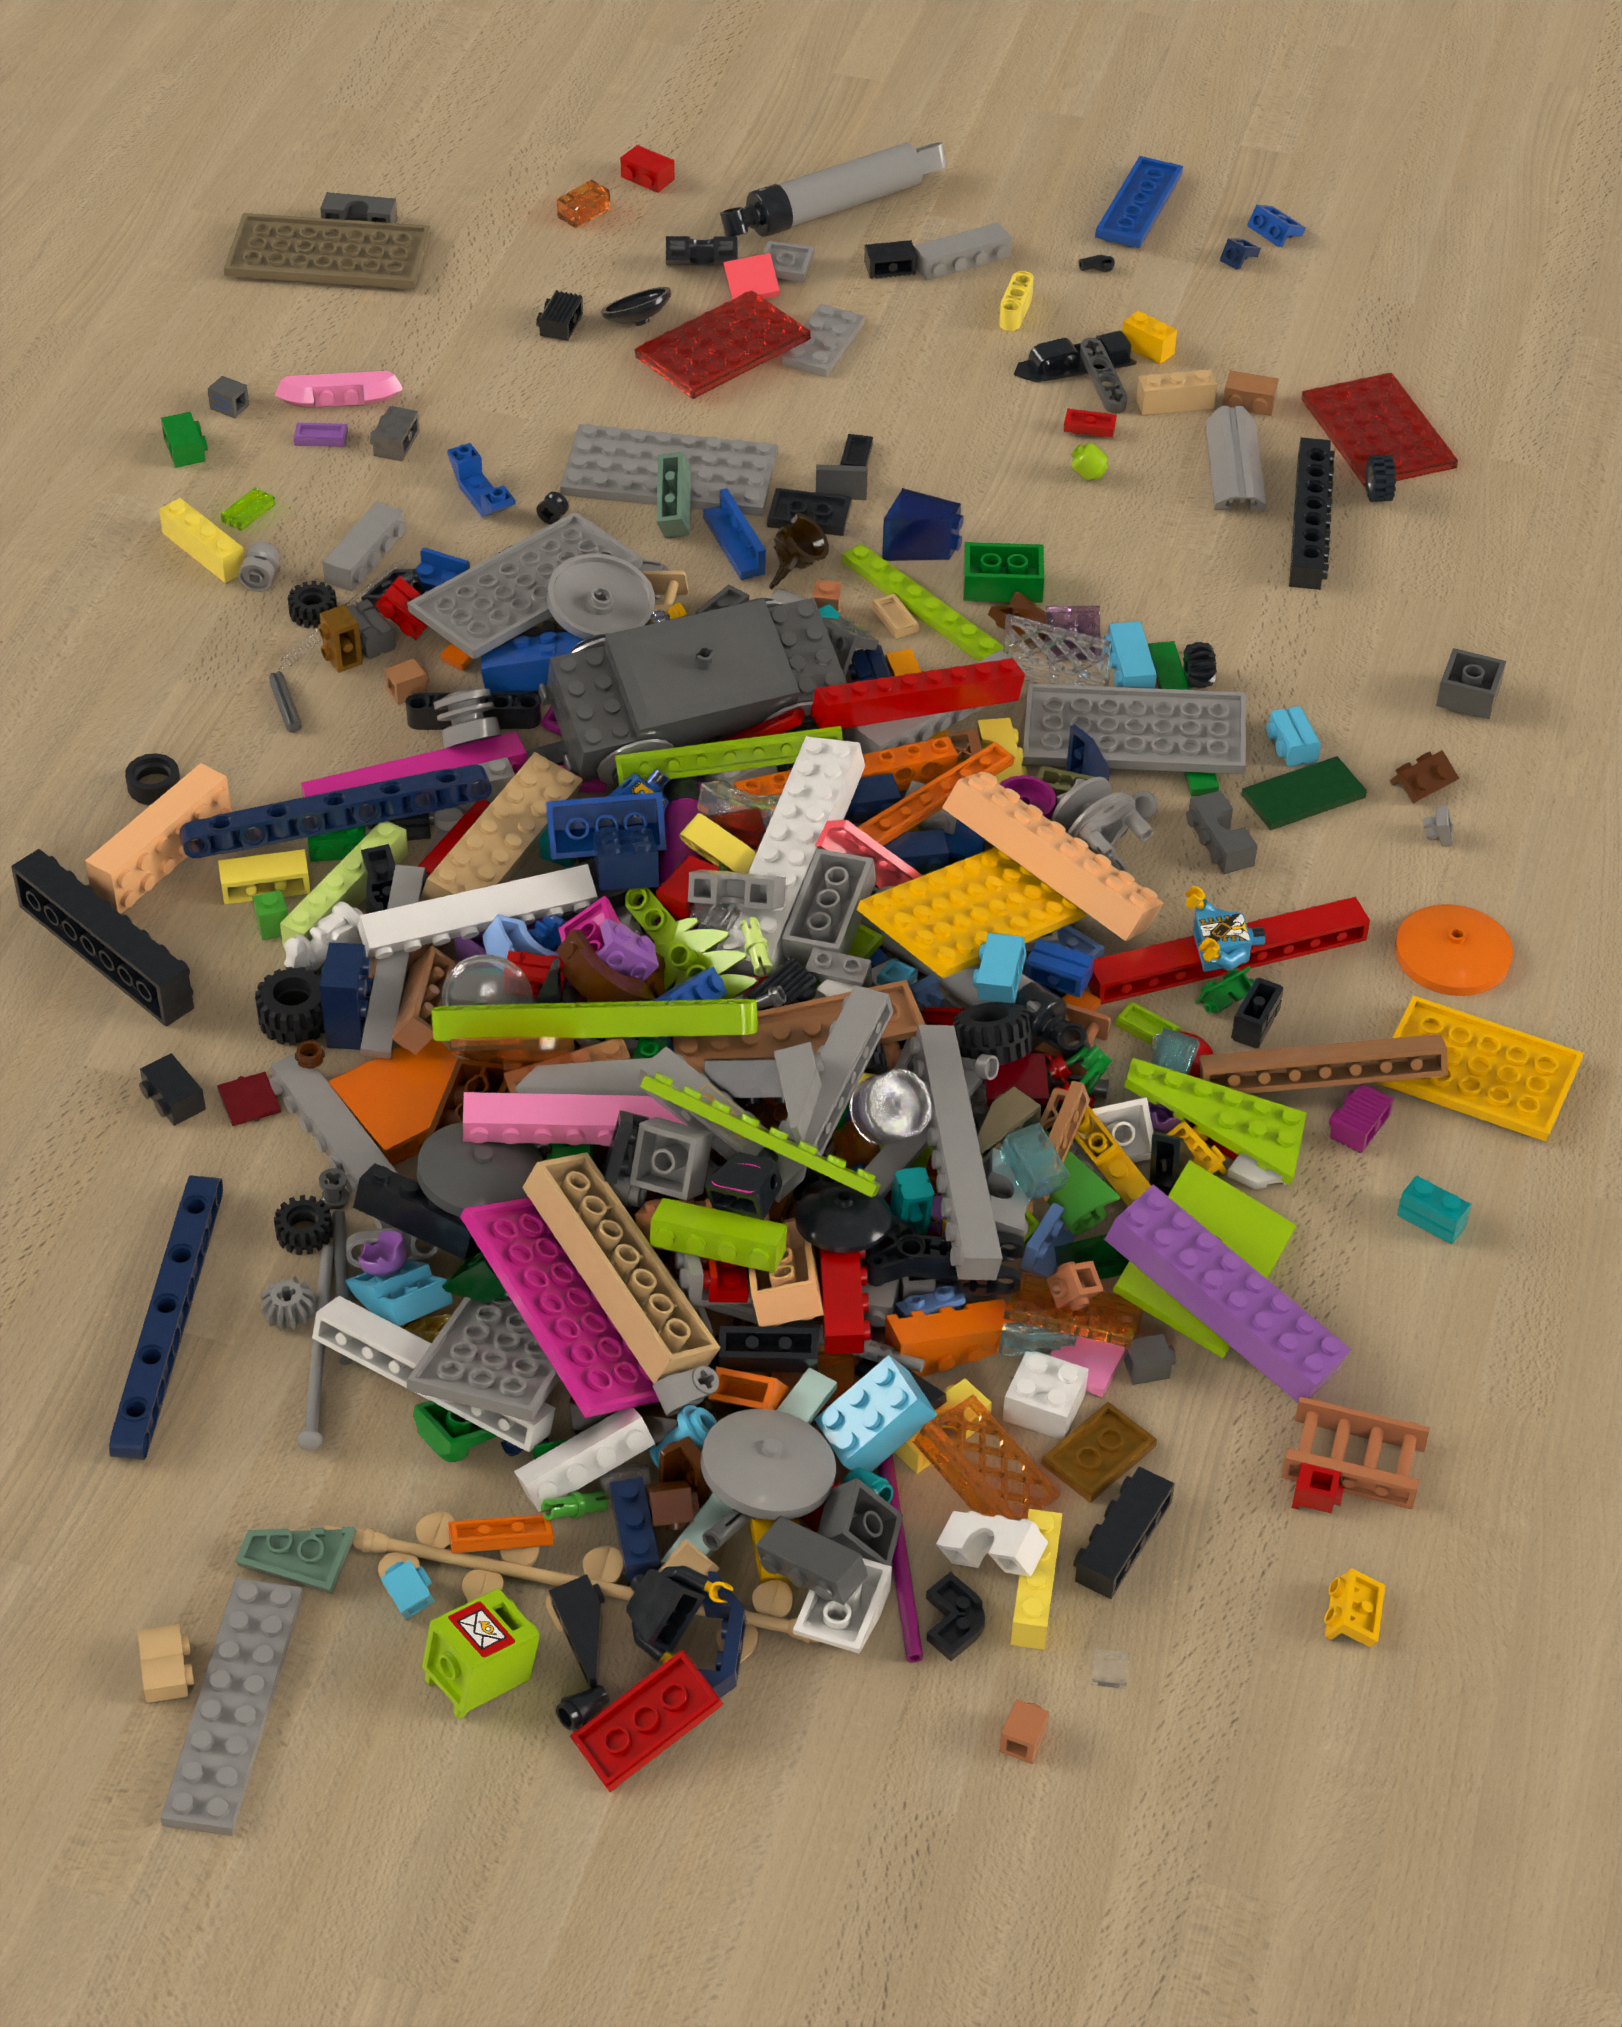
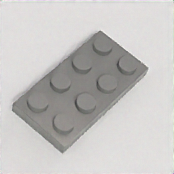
M820 304L781 357V365L827 378L865 324V316L852 311L837 309L830 305Z

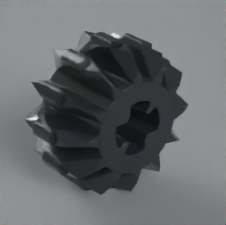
M1194 642V644H1187L1183 652V669L1188 686L1191 688L1197 687V689L1212 686L1216 680L1217 673L1214 648L1209 643Z

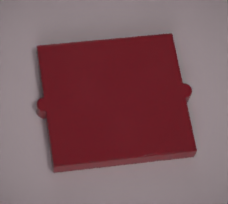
M266 1072L248 1077L240 1076L237 1080L217 1085L232 1126L253 1120L258 1122L260 1118L281 1113V1108Z

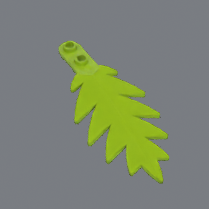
M633 888L628 890L625 896L627 909L654 940L655 952L664 957L666 965L664 970V987L666 992L674 982L675 987L685 979L713 966L717 974L722 978L727 994L719 999H733L757 984V980L752 977L737 974L721 975L747 958L746 953L726 950L707 952L730 936L729 932L717 929L689 931L699 923L697 918L676 921L649 888ZM644 896V901L641 905H638V899ZM661 917V922L655 926L656 918Z

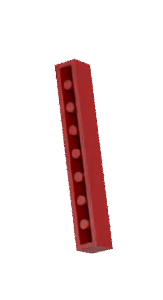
M1010 658L831 685L815 689L810 715L819 729L841 726V729L1014 702L1019 701L1025 674L1015 660Z

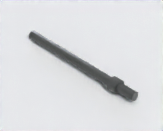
M336 1210L332 1213L336 1297L341 1296L349 1300V1287L345 1281L348 1279L345 1213L342 1210ZM339 1353V1362L342 1365L352 1363V1359Z

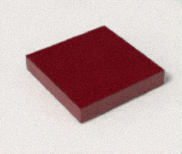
M1026 1054L1021 1059L999 1065L997 1076L993 1080L985 1079L987 1106H991L992 1102L1000 1094L1006 1093L1013 1087H1016L1041 1106H1047L1049 1090L1045 1054Z

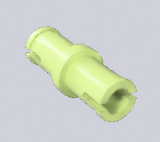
M749 917L751 928L748 927L746 919L740 923V928L746 942L744 949L751 958L754 974L758 977H763L762 965L765 967L767 975L773 971V966L767 952L769 945L762 936L759 920L755 917Z

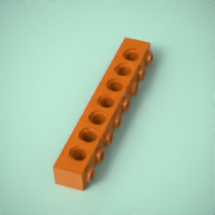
M948 736L863 754L865 768L861 778L893 774L898 790L904 791L908 790L912 780L927 784L955 767L958 754ZM791 770L734 782V808L742 825L771 820Z

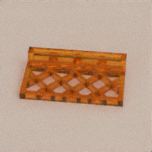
M1021 1273L1020 1291L1012 1294L1005 1308L1003 1319L1131 1348L1134 1337L1138 1335L1143 1309L1120 1295L1104 1291L1089 1299L1090 1304L1082 1309L1074 1311L1071 1310V1307L1057 1309L1046 1280L1047 1278Z
M974 1394L934 1421L932 1419L925 1424L912 1441L970 1509L981 1515L991 1517L1001 1515L1007 1519L1017 1521L1028 1519L1029 1509L1042 1510L1061 1494ZM970 1407L977 1414L979 1424L964 1421V1411ZM943 1425L956 1427L957 1439L949 1438L940 1427ZM964 1429L979 1432V1444L964 1441ZM986 1434L996 1436L1001 1442V1449L986 1446ZM964 1450L978 1452L979 1464L971 1463L964 1455ZM986 1454L1001 1457V1469L986 1466ZM1008 1459L1018 1461L1023 1467V1474L1008 1471ZM986 1475L1001 1478V1490L993 1488L987 1482ZM1008 1479L1023 1482V1494L1009 1492ZM1030 1484L1040 1486L1047 1496L1044 1498L1030 1496ZM1008 1500L1023 1503V1514L1018 1517L1008 1506Z

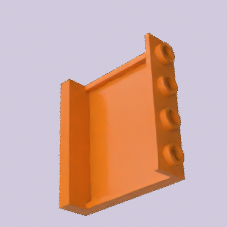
M431 1039L416 1055L406 1048L399 1046L392 1049L391 1059L377 1057L342 1075L336 1076L328 1081V1083L391 1165L395 1166L420 1152L457 1059L442 1041Z

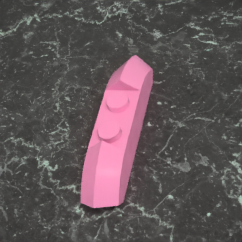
M389 371L287 376L282 379L275 396L286 403L300 407L365 405L388 400L397 395L403 388L395 374Z

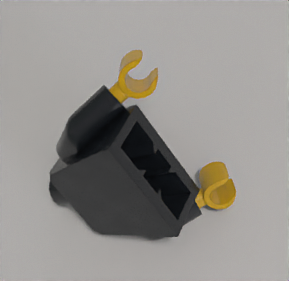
M687 1566L665 1567L662 1572L650 1569L646 1574L636 1575L630 1585L634 1594L626 1606V1612L632 1620L634 1642L657 1662L661 1660L665 1663L673 1657L668 1652H673L706 1598L702 1592H709V1597L714 1602L725 1604L728 1602L718 1597V1590L723 1586L733 1591V1587L728 1583L720 1581L712 1583L708 1581V1576Z

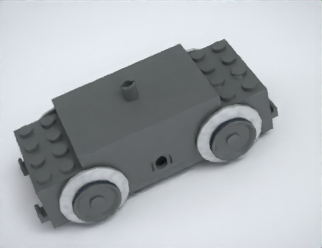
M814 597L792 603L776 601L771 598H756L742 604L586 638L574 646L569 654L550 658L547 686L541 683L538 692L543 706L551 704L568 751L563 761L565 769L582 778L583 782L600 779L606 784L619 787L615 755L718 742L798 706H801L805 713V717L799 726L811 724L815 729H819L810 715L815 689L847 684V681ZM718 736L713 740H708L709 738Z

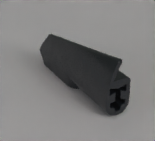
M1118 330L1096 336V339L1100 340L1114 369L1136 365L1137 361L1130 358L1131 344L1122 331ZM1068 338L1040 343L1031 349L1027 361L1018 362L1014 375L1034 382H1043L1088 374L1080 357L1081 343L1073 345ZM1096 364L1093 366L1096 369L1105 368L1103 365Z

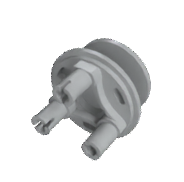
M1106 778L1077 779L1074 786L1068 792L1057 796V807L1052 815V821L1064 826L1065 832L1073 838L1076 837L1085 841L1089 846L1088 849L1095 854L1107 857L1113 867L1119 871L1126 872L1128 866L1115 854L1114 842L1122 836L1128 827L1142 842L1148 840L1154 834V830L1137 812L1135 800L1130 794L1126 792L1111 794L1112 785Z

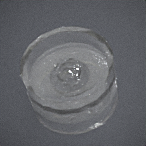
M905 1069L890 1070L881 1075L867 1078L857 1085L852 1093L850 1102L851 1118L857 1131L867 1141L877 1145L891 1144L919 1134L930 1121L932 1110L930 1094L924 1082L915 1073Z

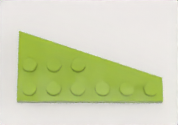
M1132 1057L1124 1083L1125 1088L1142 1098L1147 1097V1101L1154 1105L1162 1104L1174 1111V1117L1182 1122L1186 1118L1199 1126L1197 1129L1199 1132L1238 1155H1248L1258 1161L1256 1166L1264 1171L1268 1169L1273 1170L1283 1176L1281 1181L1291 1186L1295 1175L1307 1112Z

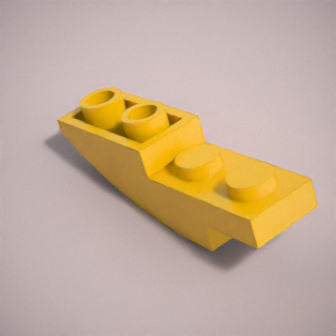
M1088 1105L1074 1138L1129 1207L1151 1185Z

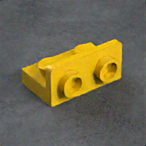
M1183 1120V1122L1167 1133V1135L1184 1139L1195 1157L1193 1160L1195 1164L1212 1174L1217 1170L1222 1175L1228 1172L1222 1163L1226 1158L1215 1145L1209 1148L1205 1144L1208 1138L1197 1130V1125L1191 1128Z
M1350 1568L1340 1577L1334 1578L1328 1590L1330 1602L1329 1609L1324 1618L1326 1624L1325 1638L1333 1640L1343 1633L1368 1647L1376 1644L1379 1639L1386 1585L1353 1568Z

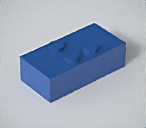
M546 632L536 637L519 636L507 641L481 656V674L484 688L490 689V692L537 691L541 683L547 686L550 658L569 654L572 648L584 639L576 637L569 632Z

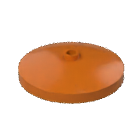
M1441 904L1417 910L1402 922L1397 932L1395 955L1402 970L1419 985L1441 994L1468 996L1491 990L1505 979L1511 967L1513 946L1505 929L1485 913L1466 906Z

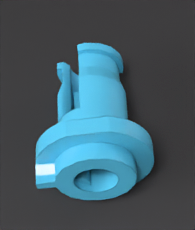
M687 1405L678 1412V1426L665 1435L661 1443L657 1446L653 1445L649 1450L651 1459L658 1468L660 1465V1451L671 1442L679 1441L689 1436L697 1448L702 1451L708 1432L717 1423L709 1411L704 1408Z

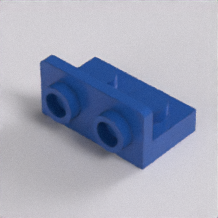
M1257 204L1247 224L1249 228L1278 247L1284 245L1287 237L1291 238L1292 235L1302 236L1306 227L1274 206Z
M424 547L420 551L421 563L415 570L425 591H430L470 569V563L467 560Z

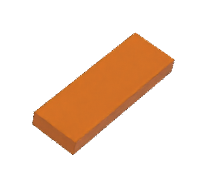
M543 1514L448 1522V1534L452 1553L554 1545L552 1523L547 1521Z

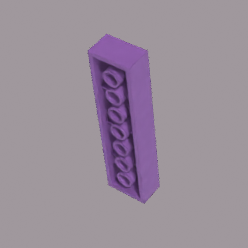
M1152 1185L1116 1217L1104 1239L1296 1402H1299L1300 1397L1310 1399L1338 1371L1351 1351L1348 1346L1155 1185Z

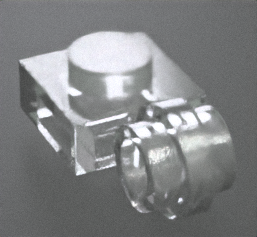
M693 903L689 916L697 918L699 920L698 924L702 925L705 929L729 932L742 914V911L736 904L721 903L714 906L704 903Z

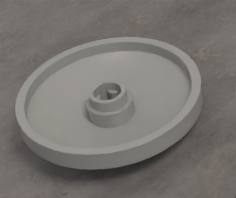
M589 553L569 558L554 570L548 584L547 604L552 616L559 625L574 636L585 640L598 634H610L649 625L655 609V593L648 578L631 563L607 554Z
M770 1409L743 1410L722 1418L708 1432L704 1440L700 1459L703 1477L709 1488L721 1501L743 1514L766 1520H777L780 1516L786 1519H794L814 1511L822 1505L830 1494L836 1474V1462L833 1451L826 1439L814 1427L793 1415Z

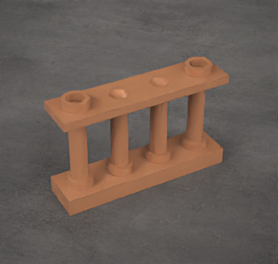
M1299 1398L1295 1421L1304 1423L1298 1450L1287 1448L1281 1478L1297 1481L1301 1463L1303 1462L1340 1471L1341 1475L1338 1485L1345 1486L1343 1493L1413 1509L1419 1479L1409 1477L1414 1451L1425 1452L1430 1427L1422 1426L1415 1422H1405L1322 1402L1318 1399ZM1317 1427L1336 1431L1330 1458L1311 1454ZM1349 1434L1369 1439L1363 1466L1344 1461ZM1382 1442L1402 1447L1396 1474L1376 1469Z

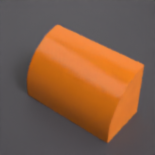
M716 1367L715 1372L719 1378V1387L714 1393L709 1395L708 1399L751 1409L777 1410L788 1396L790 1387L776 1378Z

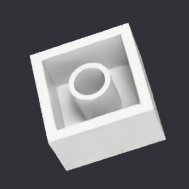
M1027 1348L1005 1395L1003 1421L1063 1440L1067 1436L1086 1394L1089 1369Z

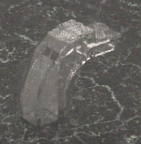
M725 780L706 782L701 784L697 809L720 823L746 830L766 832L781 794L772 796L755 795L741 791Z

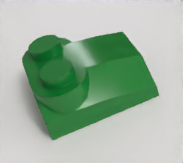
M431 1400L417 1404L414 1407L413 1417L418 1434L438 1456L447 1462H457L465 1459L470 1447L497 1436Z

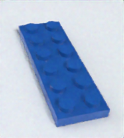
M1139 156L1097 226L1095 238L1124 244L1128 247L1140 248L1182 176L1183 166Z

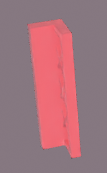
M848 820L827 821L815 844V847L819 849L874 858L875 887L879 890L885 886L895 887L923 876Z

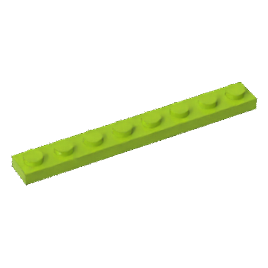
M860 543L842 554V562L886 595L895 593L908 611L978 662L999 650L1004 653L1006 652V647L864 544Z
M841 726L615 755L619 786L633 773H637L647 780L656 768L667 775L669 779L795 763L806 736L843 741Z
M656 1072L655 1076H644L640 1085L641 1088L870 1197L877 1195L881 1184L874 1181L876 1175L861 1168H858L857 1172L846 1168L847 1162L832 1154L825 1158L816 1153L817 1147L800 1140L799 1144L787 1140L789 1134L778 1128L771 1127L770 1131L758 1126L760 1120L745 1113H742L741 1117L729 1112L731 1106L716 1099L712 1103L701 1099L703 1093L689 1086H685L682 1090L672 1085L674 1079L662 1073Z

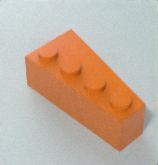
M1004 1299L966 1304L963 1310H955L951 1306L941 1307L938 1313L925 1315L923 1310L910 1312V1317L900 1319L897 1314L886 1315L884 1344L895 1347V1351L899 1352L900 1355L907 1354L925 1360L921 1373L911 1370L921 1378L939 1371H948L955 1366L968 1362H977L984 1357L997 1353H1006L1018 1346L1019 1326Z

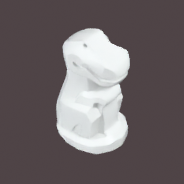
M342 901L334 905L332 914L320 919L316 927L311 928V941L298 934L295 935V938L291 937L285 942L286 960L284 966L293 967V969L305 967L307 971L310 969L317 971L325 962L329 942L363 944L357 926L360 915H363L362 912Z

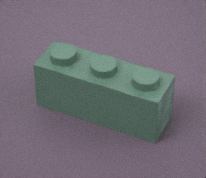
M683 452L658 455L656 522L665 538L690 535L691 467Z

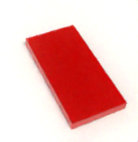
M682 1649L572 1733L570 1738L608 1791L611 1792L722 1707L724 1703Z

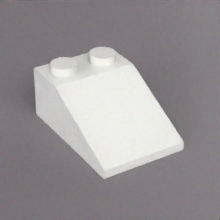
M863 1558L868 1576L844 1605L832 1599L829 1601L825 1600L815 1591L809 1589L793 1628V1634L859 1654L879 1620L890 1593L892 1567Z

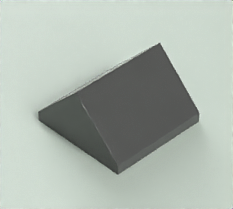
M816 464V493L852 497V500H867L868 466Z

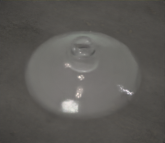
M475 955L459 962L449 972L442 989V1005H479L482 1002L488 1005L533 1004V993L525 974L511 961L495 955ZM478 1040V1041L495 1042V1041H500V1040Z

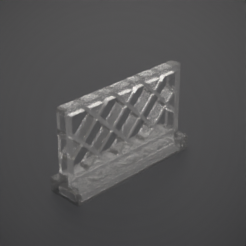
M1011 614L1007 615L1005 618L1003 652L1024 666V681L1034 684L1109 686L1110 677L1108 676L1111 641ZM1012 625L1021 627L1026 633L1019 636L1012 629ZM1040 632L1047 634L1051 640L1044 643L1037 634ZM1031 638L1038 647L1031 650L1024 640ZM1066 639L1073 641L1077 647L1070 650L1063 641ZM1017 645L1023 653L1010 649L1012 646ZM1057 645L1064 654L1056 657L1049 648ZM1093 646L1103 649V654L1096 657L1089 648ZM1043 652L1049 660L1039 658L1036 654ZM1082 652L1089 661L1082 664L1075 654ZM1068 658L1075 667L1065 665L1061 661ZM1094 665L1101 674L1088 671L1087 668Z

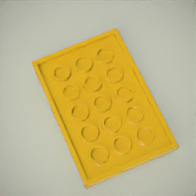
M1413 995L1392 1038L1441 1034L1447 1047L1448 1076L1374 1083L1547 1142L1582 1063L1584 1053Z

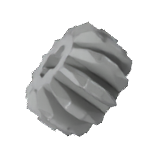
M281 1277L280 1283L270 1282L268 1290L262 1291L261 1313L266 1318L269 1326L277 1325L280 1331L286 1326H290L295 1331L296 1324L307 1325L308 1318L314 1316L315 1294L310 1290L306 1281L299 1283L296 1277L286 1281Z

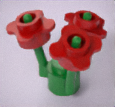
M1096 1045L1090 1050L1084 1046L1076 1055L1066 1061L1061 1054L1054 1058L1048 1054L1047 1057L1051 1062L1046 1066L1049 1070L1048 1075L1053 1077L1055 1081L1061 1079L1065 1084L1062 1090L1067 1091L1070 1084H1068L1066 1079L1073 1075L1069 1066L1082 1058L1084 1059L1080 1065L1087 1073L1080 1082L1084 1083V1085L1088 1083L1086 1087L1090 1098L1088 1105L1091 1109L1095 1108L1093 1105L1097 1099L1090 1093L1101 1076L1109 1069L1108 1065L1112 1060ZM1059 1099L1058 1103L1060 1106H1062L1064 1100Z

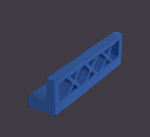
M727 488L721 489L720 506L703 510V519L740 580L765 575L766 550L729 490Z

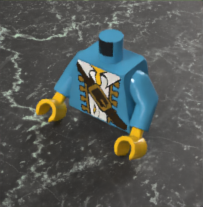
M1192 886L1185 893L1188 898L1186 906L1189 909L1196 907L1193 935L1204 971L1221 968L1231 971L1249 961L1251 946L1265 944L1264 928H1248L1244 914L1240 912H1227L1214 907L1205 899V893L1198 886Z

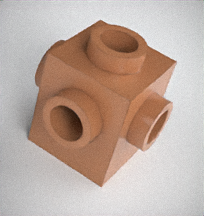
M1074 1261L1064 1263L1056 1268L1057 1273L1046 1279L1057 1309L1071 1307L1072 1311L1082 1309L1090 1304L1089 1299L1104 1291L1093 1261L1077 1264Z

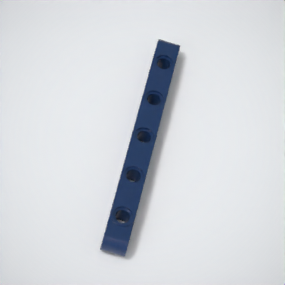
M473 764L190 821L181 827L179 835L183 850L188 857L193 859L454 808L462 804L486 799L492 792V786L485 769L481 765Z
M194 1175L188 1177L111 1432L109 1443L110 1457L145 1460L148 1455L222 1200V1178Z

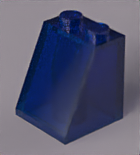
M902 488L884 517L882 558L886 561L950 560L955 550L959 551L962 544V536L959 535L964 516L961 515V504Z

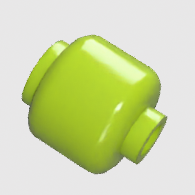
M1087 443L1084 446L1079 444L1070 455L1073 457L1071 468L1087 481L1092 479L1098 480L1109 467L1107 464L1108 456L1094 443Z

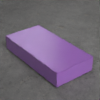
M298 422L294 434V445L345 447L348 433L347 424Z

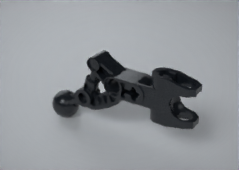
M818 1180L808 1184L801 1194V1199L811 1190L830 1182ZM893 1214L890 1231L885 1237L893 1244L879 1252H876L877 1245L865 1250L867 1282L871 1286H882L884 1283L897 1279L913 1277L959 1280L958 1285L962 1292L977 1296L1004 1295L1020 1291L1021 1273L1012 1267L1004 1265L1000 1266L996 1280L958 1279L956 1266H952L950 1262L951 1241H947L946 1237L920 1235L915 1227ZM997 1230L1000 1247L1002 1245H1013L1016 1247L1013 1250L1001 1248L1002 1262L1015 1261L1022 1258L1024 1240L1013 1234ZM998 1279H1011L1013 1282L1002 1283Z

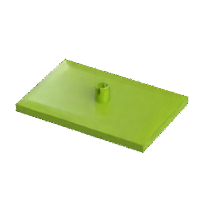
M1190 1160L1168 1195L1171 1200L1266 1279H1268L1297 1226ZM1128 1262L1112 1291L1223 1359L1230 1345L1132 1262Z

